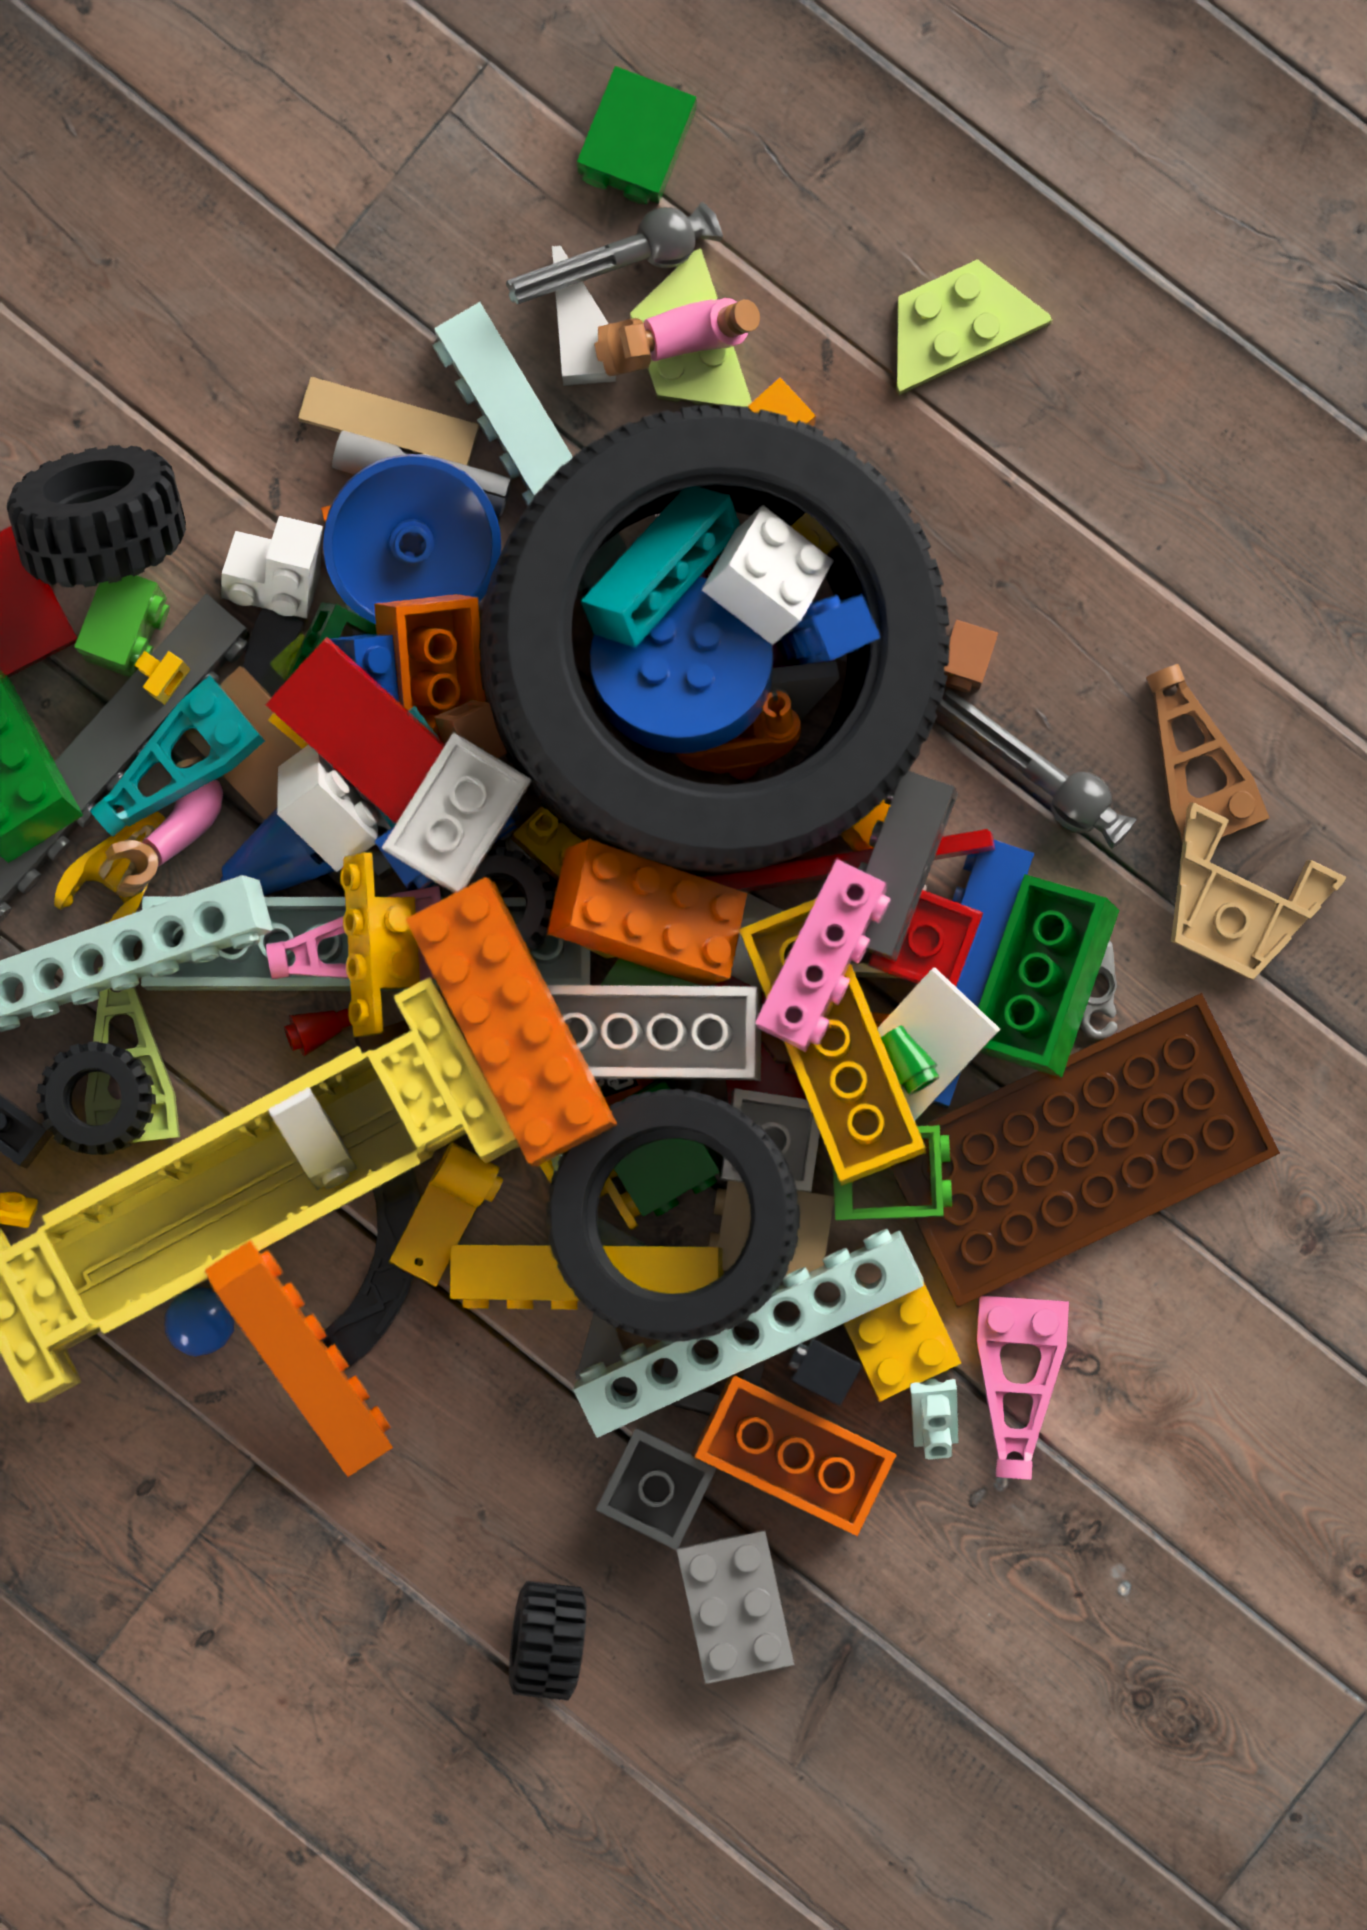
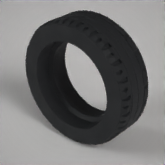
M674 1089L658 1090L653 1093L649 1091L627 1097L623 1102L618 1101L609 1106V1109L617 1125L564 1152L558 1161L559 1167L557 1171H554L548 1191L550 1199L546 1206V1225L550 1233L548 1234L551 1252L553 1258L557 1261L560 1274L568 1287L573 1290L574 1295L590 1311H593L598 1317L617 1328L645 1338L673 1342L699 1340L718 1335L724 1330L736 1327L747 1320L748 1316L753 1312L756 1313L772 1297L771 1294L775 1289H778L789 1270V1263L793 1260L798 1242L797 1233L798 1229H800V1206L798 1204L795 1181L792 1173H790L786 1159L770 1136L752 1119L732 1105L706 1094ZM664 1139L691 1140L719 1152L732 1164L740 1175L750 1204L748 1236L735 1263L727 1272L711 1284L694 1291L676 1294L659 1293L642 1288L621 1274L612 1264L602 1246L597 1225V1209L600 1194L612 1170L635 1149Z

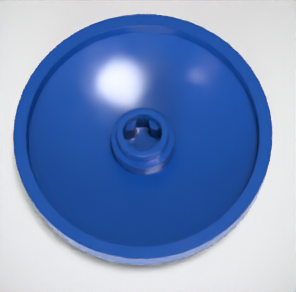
M421 454L396 455L366 466L341 488L329 509L323 533L324 559L331 582L343 601L359 616L376 624L374 604L458 594L478 597L479 604L486 595L493 570L501 554V532L496 513L488 496L481 486L465 471L454 464L433 456Z

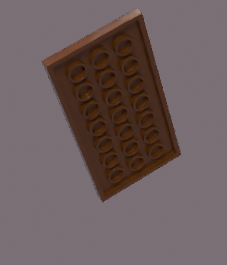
M1200 993L1070 1055L1062 1078L1036 1071L922 1125H940V1135H949L950 1162H941L942 1180H951L952 1207H943L944 1217L914 1219L956 1307H960L1280 1154L1203 994ZM922 1139L925 1153L890 1167L908 1206L932 1205L929 1139Z

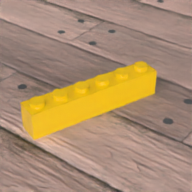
M451 1245L450 1299L462 1300V1308L489 1309V1300H507V1309H533L534 1301H551V1309L578 1310V1301H580L560 1274L557 1261L553 1258L550 1246ZM603 1246L608 1258L621 1274L636 1285L654 1292L676 1294L694 1291L711 1284L724 1274L723 1248Z

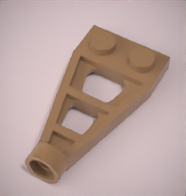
M1179 664L1164 668L1147 676L1146 679L1154 697L1169 812L1182 844L1186 811L1189 803H1196L1229 819L1221 838L1268 820L1270 817L1254 777L1185 683V678ZM1176 686L1177 691L1174 695L1165 696L1163 694L1164 690ZM1189 715L1194 718L1202 732L1204 743L1191 750L1181 752L1176 747L1171 725L1174 719ZM1200 756H1208L1216 761L1225 774L1227 782L1222 790L1196 798L1188 791L1185 769L1190 760Z

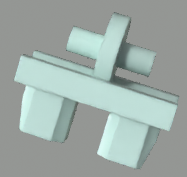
M931 1378L923 1383H910L914 1447L924 1446L926 1459L951 1457L952 1444L959 1443L956 1380H947L941 1383Z

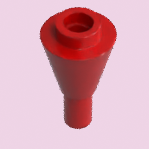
M349 1008L338 1012L324 1011L289 1015L290 1024L284 1026V1031L292 1051L300 1049L305 1057L340 1033L341 1029L351 1026L348 1013Z

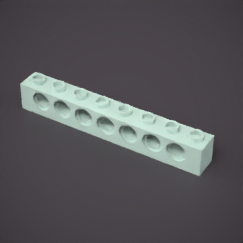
M241 875L0 960V1032L19 1027L20 1019L32 1015L35 1019L55 1015L60 1012V1005L73 1002L74 1005L93 1002L99 999L98 992L113 988V991L133 988L139 985L138 978L153 974V977H162L179 971L178 964L193 960V963H202L216 959L220 956L218 950L232 945L234 949H243L258 944L260 942L259 936L273 932L260 880ZM222 911L224 923L222 928L215 932L213 920ZM181 925L184 932L183 939L179 945L175 946L173 934ZM141 940L143 943V953L139 959L135 960L133 949L135 944ZM101 954L103 966L100 972L96 974L93 964L96 957ZM61 968L63 971V981L56 988L54 976L57 970ZM22 982L24 992L21 999L17 1002L15 989Z
M888 1229L881 1230L864 1239L865 1247L850 1254L847 1248L838 1250L823 1259L824 1266L808 1272L807 1268L803 1267L787 1274L782 1280L784 1284L774 1290L771 1294L772 1297L756 1313L753 1312L748 1316L747 1320L754 1322L759 1329V1334L754 1339H741L735 1333L734 1328L724 1330L718 1335L704 1338L713 1341L718 1347L719 1352L713 1358L704 1359L696 1354L693 1345L699 1340L694 1339L681 1342L662 1340L649 1348H646L644 1343L637 1344L620 1354L621 1361L605 1367L604 1362H599L579 1373L581 1379L576 1382L573 1391L596 1438L922 1287L923 1277L901 1231L890 1234ZM864 1263H873L880 1268L882 1275L876 1282L865 1283L857 1277V1268ZM823 1282H832L838 1286L841 1295L833 1302H824L817 1297L815 1293L816 1287ZM782 1301H790L798 1306L800 1314L792 1321H784L776 1315L775 1306ZM660 1358L671 1359L677 1365L678 1372L672 1377H661L655 1372L653 1363ZM620 1377H628L635 1382L637 1392L631 1396H622L615 1391L613 1381Z

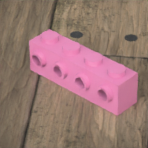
M836 860L755 1022L758 1029L805 1052L811 1042L819 1045L830 1020L823 1017L831 1001L839 1004L850 982L844 975L851 961L860 963L870 943V939L864 935L872 920L877 923L881 921L891 899L884 896L887 891L885 882Z

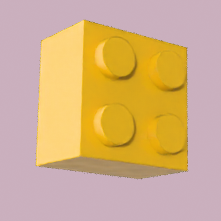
M924 1281L922 1287L842 1324L878 1401H882L910 1388V1383H921L961 1364L960 1358Z

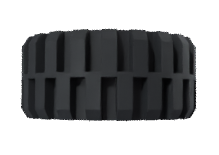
M112 445L104 449L94 447L85 449V452L77 454L72 452L62 455L61 459L43 463L38 470L30 471L24 475L22 482H17L13 487L7 501V512L21 564L33 577L49 585L59 583L62 587L73 588L75 585L91 587L97 586V583L109 581L110 584L121 581V578L129 575L134 577L145 572V568L149 566L155 567L162 563L166 555H172L177 550L178 545L181 544L186 531V520L172 466L156 452L150 449L144 451L138 446L122 448L120 445Z

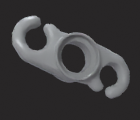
M1110 940L1098 972L1106 977L1109 986L1108 991L1100 998L1090 996L1080 1024V1028L1087 1038L1095 1041H1101L1114 1035L1118 1029L1117 1023L1110 1021L1101 1030L1093 1028L1090 1024L1091 1015L1095 1012H1103L1109 1018H1114L1117 1014L1113 1004L1117 981L1113 944Z

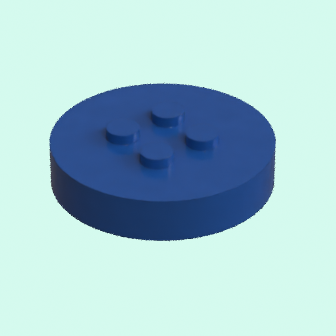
M698 577L636 648L595 634L593 636L590 660L592 683L597 702L606 718L618 731L644 747L667 753H694L723 745L736 738L755 721L761 713L762 706L771 690L773 677L772 643H769L702 591L708 578Z

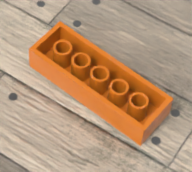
M485 877L405 919L530 1165L537 1167L617 1125L495 882Z

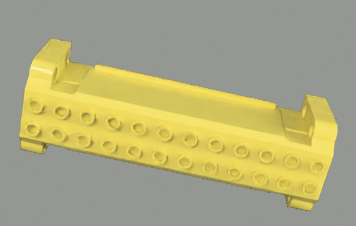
M430 977L394 996L412 1030L375 1051L369 1050L363 1054L357 1046L43 1215L42 1218L46 1225L38 1228L37 1233L11 1246L0 1228V1352L27 1403L46 1402L81 1383L79 1374L67 1349L100 1331L106 1334L208 1279L204 1269L249 1240H252L260 1251L432 1158L434 1151L468 1134L479 1157L485 1164L519 1146L477 1060ZM307 1088L311 1090L335 1125L357 1168L348 1173L349 1178L345 1182L329 1189L325 1188V1186L318 1190L316 1189L268 1110Z

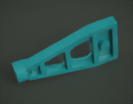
M209 675L169 713L110 794L91 808L90 812L101 826L114 837L125 826L135 824L230 772L263 744L265 740L221 686ZM197 729L210 745V753L204 760L189 768H179L171 759L172 748L186 730ZM161 763L172 776L171 782L154 795L146 797L138 789V783L153 765ZM123 806L124 811L118 813L116 809Z

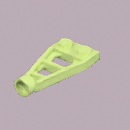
M136 987L120 992H113L110 988L99 992L93 1042L109 1044L110 1020L117 1015L127 1014L131 1016L137 1032L138 1045L135 1048L125 1050L132 1053L133 1057L139 1059L146 1067L144 1068L145 1072L151 1076L154 1083L151 1086L152 1094H156V1104H152L151 1113L154 1114L151 1123H146L143 1128L146 1132L141 1138H136L131 1143L180 1138L175 1091ZM103 1072L88 1074L85 1112L86 1121L89 1125L96 1126L108 1123L117 1114L121 1104V1099H115L110 1095L108 1090L110 1075Z

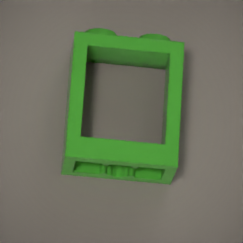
M940 1125L917 1126L921 1138L929 1139L932 1205L853 1209L852 1182L841 1186L833 1167L835 1221L944 1217L943 1207H952L951 1180H942L941 1162H950L949 1135H940Z

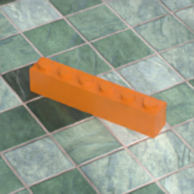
M249 1240L204 1269L215 1293L347 1477L393 1448L385 1433L391 1428L387 1418L378 1405L370 1409L365 1403L370 1396L357 1375L349 1379L343 1370L349 1366L336 1345L333 1344L329 1348L325 1346L321 1339L325 1338L327 1334L315 1315L311 1313L305 1317L299 1308L305 1305L303 1299L291 1282L284 1286L280 1282L278 1276L283 1272L269 1250L261 1254L252 1240Z

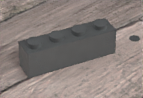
M908 771L905 776H902L894 790L885 798V804L890 805L884 822L877 820L871 833L869 845L874 847L868 864L862 862L858 869L885 882L887 891L884 896L891 899L881 921L877 923L872 920L864 935L870 939L867 952L896 962L958 796L954 786Z

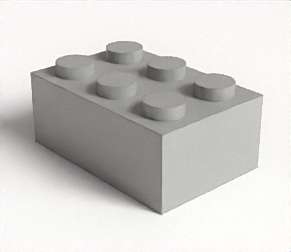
M765 1529L678 1548L677 1553L705 1684L794 1665Z

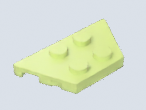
M701 248L691 253L687 261L679 265L630 313L631 319L638 318L644 322L645 319L690 303L711 299L718 300ZM734 346L687 353L658 361L651 360L649 368H647L657 399L676 402L680 400L692 401L696 405H709L710 407L712 405L748 407L752 403Z
M978 259L898 297L896 390L901 395L1050 325L1052 318L1049 313Z

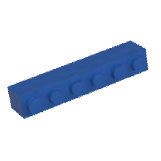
M994 840L996 850L967 855L963 870L970 872L966 887L957 886L952 898L954 902L984 912L956 988L977 1008L1024 874H1028L1034 856L1033 852ZM960 1073L931 1104L946 1109L950 1106Z

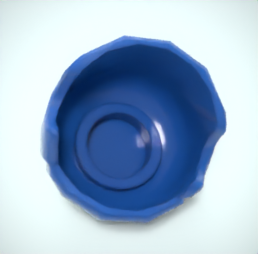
M201 1287L179 1294L171 1302L164 1315L165 1334L172 1346L189 1356L197 1357L217 1351L225 1346L234 1332L233 1316L211 1288Z

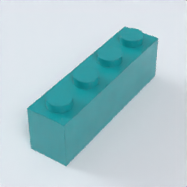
M699 486L681 490L581 600L595 635L636 648L722 552L734 531L740 526L729 495Z

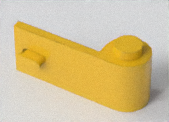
M451 1142L439 1161L388 1262L436 1287L451 1259V1245H458L476 1208L481 1205L484 1199L492 1202L503 1182V1178L497 1176L500 1167L491 1162L485 1164L478 1155Z

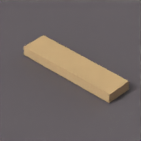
M310 377L298 417L299 421L339 433L342 430L397 445L406 452L433 455L468 466L480 429L479 424L314 377Z

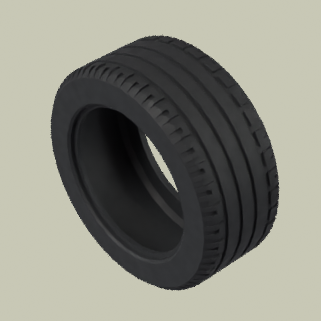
M709 405L681 407L678 412L662 411L642 417L641 421L635 423L628 422L606 433L603 438L597 441L594 440L573 455L571 460L562 465L537 492L507 539L493 570L482 609L479 643L482 689L487 699L485 702L490 703L497 732L507 752L505 756L508 762H512L518 772L531 779L532 782L527 790L531 795L535 794L537 799L542 802L540 805L557 817L559 823L563 822L569 827L571 833L583 841L591 839L699 877L750 872L789 861L839 836L878 806L894 790L902 776L907 774L920 754L922 743L927 741L937 717L935 713L937 705L941 704L947 676L944 675L945 666L949 665L950 636H946V627L950 625L947 598L942 597L940 587L944 584L935 558L931 559L928 552L931 546L919 522L914 524L910 517L911 509L897 490L893 492L885 484L887 479L868 461L864 464L856 457L858 454L856 451L837 438L830 440L823 436L824 431L800 420L797 423L787 421L786 415L762 409L756 413L749 411V407L720 405L719 409L710 408ZM699 486L729 495L735 512L748 516L754 514L764 505L789 526H792L805 513L815 518L841 546L830 557L834 561L825 575L834 596H838L839 600L862 595L881 637L847 653L846 679L841 700L830 726L816 747L793 769L781 775L754 783L729 786L700 784L675 778L649 766L628 752L609 734L595 715L582 690L574 664L571 641L572 611L579 582L590 558L605 542L624 528L649 516L660 514L682 489Z

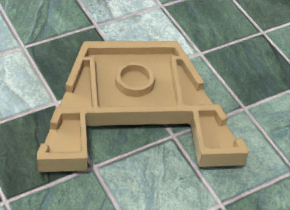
M1189 803L1186 811L1171 942L1247 979L1254 980L1292 939L1291 936L1307 919H1311L1321 908L1320 905L1332 892L1337 891L1341 887L1346 877L1313 860H1306L1289 899L1286 900L1212 864L1210 860L1229 819L1196 803Z

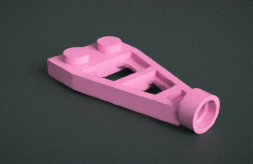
M439 886L395 893L388 896L415 897L416 913L442 900ZM344 916L285 942L266 944L272 980L290 977V975L349 979L346 973V963L325 964L319 959L317 949L318 944L322 940L345 933L343 927ZM418 945L420 982L429 977L434 980L435 977ZM288 950H291L296 957L295 963L292 966H289L286 952Z
M981 1296L978 1298L976 1344L998 1456L996 1477L1032 1480L1033 1461L1031 1459L1067 1345L1069 1302L992 1296ZM1008 1343L1034 1345L1040 1350L1041 1360L1032 1381L1026 1384H1015L1005 1378L1000 1359V1351L1004 1345ZM1007 1393L1029 1394L1033 1399L1030 1420L1023 1429L1010 1428L1004 1422L1003 1397ZM1015 1451L1022 1455L1023 1461L1007 1460L1006 1456L1010 1452Z

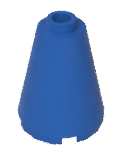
M276 808L222 866L223 876L220 881L224 882L241 875L260 880L263 895L267 896L335 872V870L277 814Z

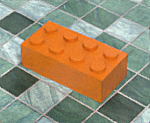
M453 594L374 604L377 634L393 635L399 703L407 710L415 706L437 737L442 741L434 719L435 716L470 700L481 702L486 700L485 692L482 689L479 665L481 658L479 650L480 619L478 597Z
M588 839L565 849L547 934L701 986H709L728 980L731 977L747 893Z
M735 1375L728 1377L692 1452L695 1458L858 1536L897 1455Z

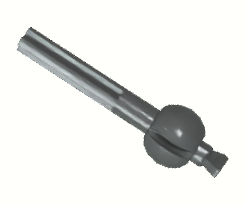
M701 202L692 215L688 217L682 211L672 207L657 208L644 216L638 226L637 234L509 279L506 282V286L510 291V300L518 305L645 259L651 265L660 268L677 267L687 261L694 250L696 240L706 239L720 242L722 241L723 234L716 214L704 202Z
M948 689L944 693L941 704L937 705L936 709L1052 796V812L1063 828L1074 833H1086L1096 828L1103 834L1111 849L1124 840L1137 819L1119 815L1110 808L1112 794L1109 786L1099 776L1090 772H1076L1068 776L954 691Z

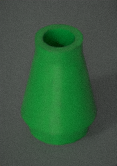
M903 1025L892 1029L881 1037L901 1088H905L909 1096L925 1089L940 1077L935 1070L938 1064L907 1033Z

